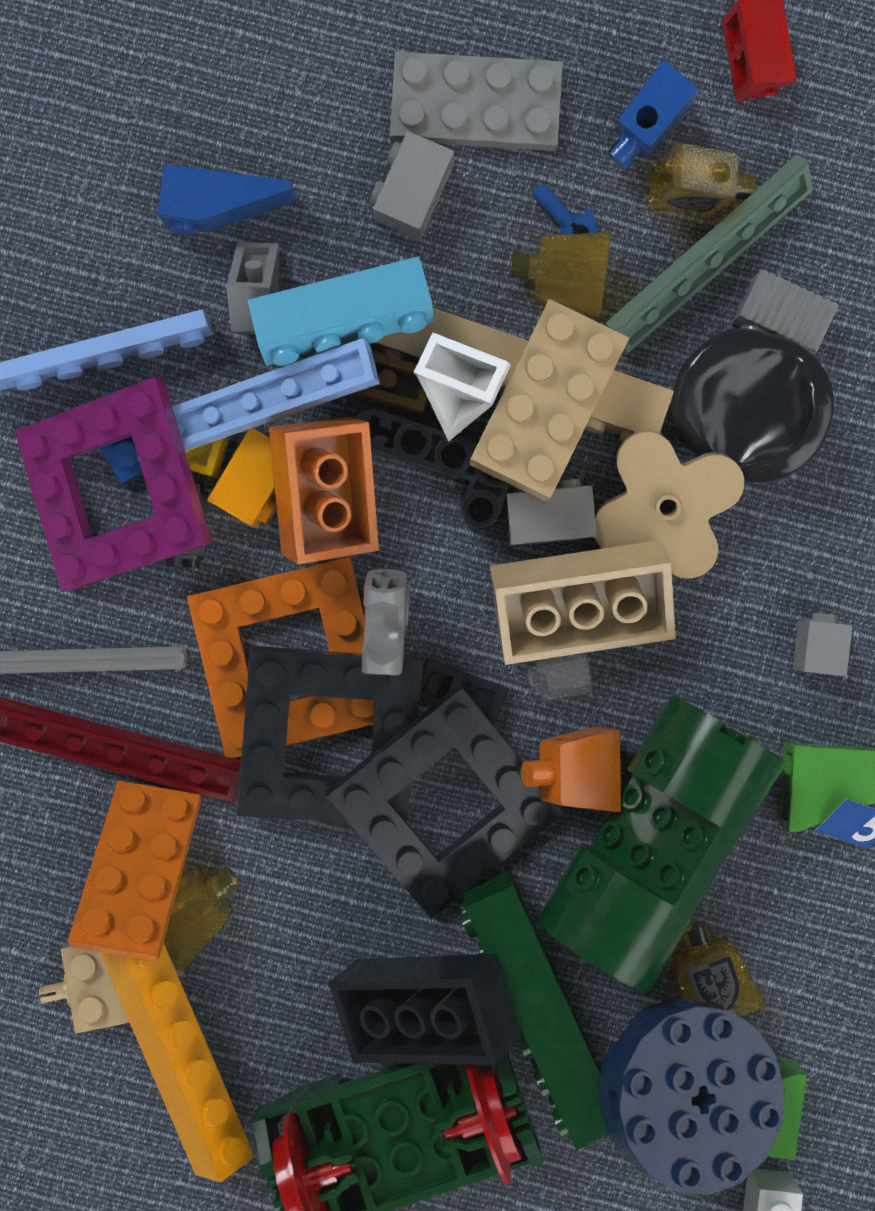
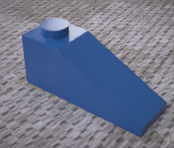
M164 164L157 215L164 225L169 227L170 232L183 236H193L195 231L210 232L295 203L296 192L292 181Z

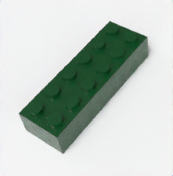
M508 868L474 884L463 893L464 903L459 905L462 912L460 917L470 939L478 936L480 940L477 943L480 951L479 954L498 955L522 1036L518 1041L520 1049L525 1058L533 1055L530 1059L535 1070L533 1073L543 1098L548 1097L554 1111L552 1116L561 1137L565 1138L570 1135L576 1150H579L609 1136L605 1129L598 1099L601 1068Z

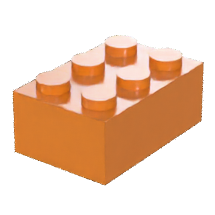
M350 416L269 427L281 554L296 564H303L379 551L369 422Z

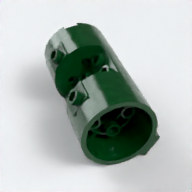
M674 695L671 696L627 768L633 776L622 792L621 812L610 813L591 846L582 843L537 918L538 922L560 943L596 968L635 989L651 992L696 916L695 910L738 838L742 839L787 762L751 738L745 737L725 725L724 722Z

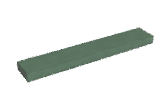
M798 154L794 156L605 323L606 327L629 337L622 352L623 355L632 351L813 191L809 165L806 159Z

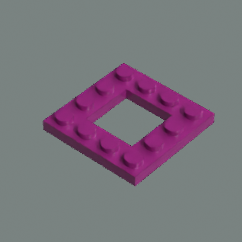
M150 378L14 431L61 592L73 591L212 544L164 378ZM132 436L155 516L93 537L70 459Z

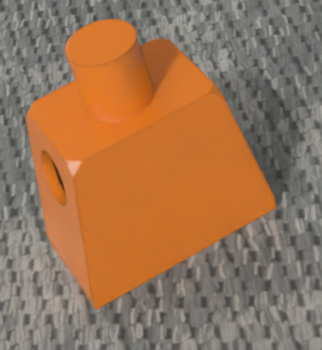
M591 727L543 739L539 744L540 760L524 761L522 764L521 778L523 784L526 787L540 786L542 801L569 807L621 812L620 730Z

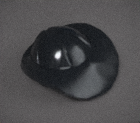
M747 328L730 329L721 332L699 346L681 367L672 396V420L682 442L698 457L706 453H721L729 456L740 467L744 476V482L776 481L801 469L816 455L830 431L834 414V393L831 381L821 363L811 352L783 336Z

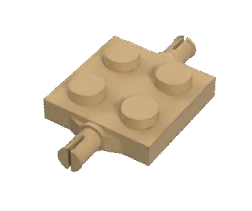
M70 945L61 949L65 972L63 982L40 986L39 995L45 994L40 998L41 1003L46 1004L47 1002L66 999L71 1008L75 1034L130 1023L100 953L73 948ZM182 958L171 960L177 975L184 976V967H180L183 965Z

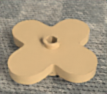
M640 430L630 434L620 444L616 456L618 471L626 486V491L605 501L595 512L597 537L594 538L597 544L603 549L660 540L671 561L673 575L686 579L704 575L713 567L718 556V543L709 525V519L728 510L740 499L744 490V476L740 467L732 458L721 453H706L686 463H682L679 461L669 440L662 434L652 430ZM671 499L675 501L676 507L672 511L664 513L660 510V505L664 500Z

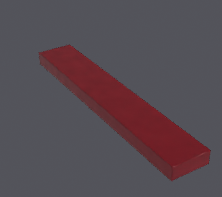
M3 697L0 698V742L234 804L238 798L241 760Z

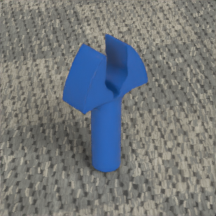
M545 184L535 188L532 194L533 198L560 226V235L555 238L554 245L570 247L585 252L586 248L574 238L573 228L575 230H583L594 244L596 243L598 238L597 225L590 208L582 215L572 214Z

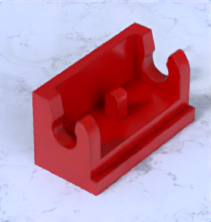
M738 0L722 18L735 100L744 101L750 98L776 95L779 93L778 87L792 85L797 80L783 0Z

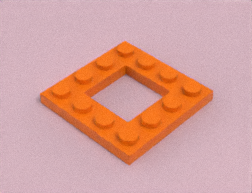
M351 557L187 596L224 754L230 758H237L242 755L249 668L240 627L319 608L329 651L362 654L365 612ZM307 696L291 700L289 704L286 745L373 725L375 700Z

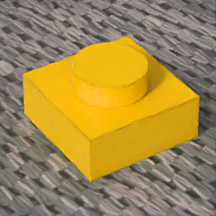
M226 437L186 451L191 471L217 479L229 438Z

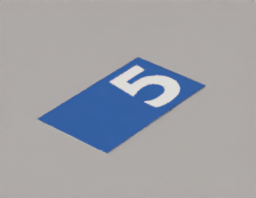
M845 799L815 831L870 849L875 844V809Z

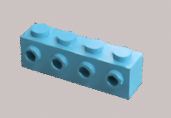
M419 256L247 300L258 347L266 366L274 364L285 366L294 363L298 358L317 353L320 354L362 338L371 344L381 340L384 336L399 332L415 333L424 329L427 325L434 324L432 300Z

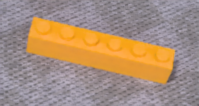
M163 943L158 962L99 952L195 1175L220 1183L254 1158L255 1155L165 944Z

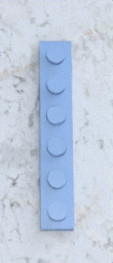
M202 309L0 362V396L2 395L1 390L16 387L17 390L34 389L42 385L43 379L55 376L60 380L76 378L83 374L82 369L97 365L99 369L114 368L124 363L123 359L135 355H139L140 358L156 357L163 354L164 348L180 344L181 348H189L201 345L205 342L204 337L215 335L211 319Z
M362 338L172 407L185 451L372 387L380 384L370 344L366 339Z

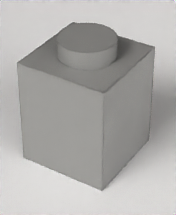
M813 613L812 621L798 620L793 670L847 677L853 625L838 624V615Z

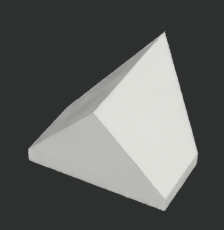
M432 332L414 373L417 375L448 441H450L493 405L511 364Z

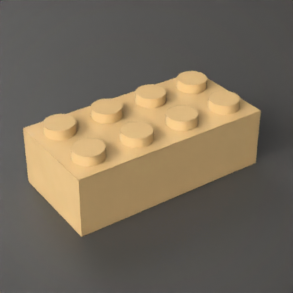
M549 299L479 440L469 465L547 503L553 495L629 337Z
M660 540L490 566L499 639L505 665L676 639L671 561Z

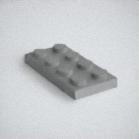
M395 52L390 141L402 142L406 132L410 131L437 144L556 151L558 146L563 61Z

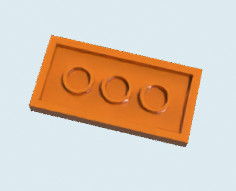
M117 781L68 938L70 947L155 962L159 961L199 813L201 794Z

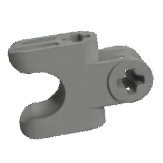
M394 569L371 570L367 573L364 583L365 632L362 650V672L364 674L400 675L404 661L406 626L409 625L410 585H407L406 572Z

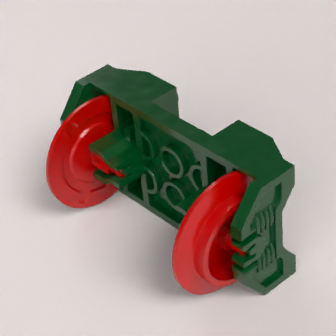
M509 1052L496 1064L497 1072L493 1065L481 1068L479 1065L401 1063L343 1083L339 1073L301 1086L270 1103L259 1106L253 1120L254 1135L262 1174L264 1177H268L266 1182L267 1188H271L272 1195H275L273 1200L274 1208L280 1207L279 1211H393L496 1175H500L503 1183L508 1185L511 1183V1170L528 1164L533 1167L544 1163L541 1145L527 1110ZM294 1110H297L298 1115L296 1113L287 1114ZM286 1115L284 1135L280 1136L278 1122Z

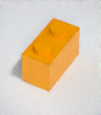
M251 428L246 433L207 501L257 529L261 522L265 525L269 523L277 510V505L275 501L270 438Z

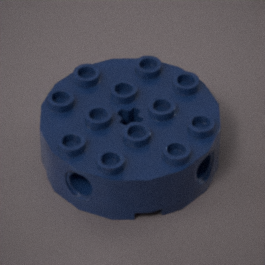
M677 998L643 1008L629 1020L631 1024L622 1031L617 1043L612 1042L602 1062L598 1099L607 1134L631 1164L676 1192L712 1195L741 1184L766 1160L783 1122L785 1089L775 1053L757 1027L730 1010L706 1002Z

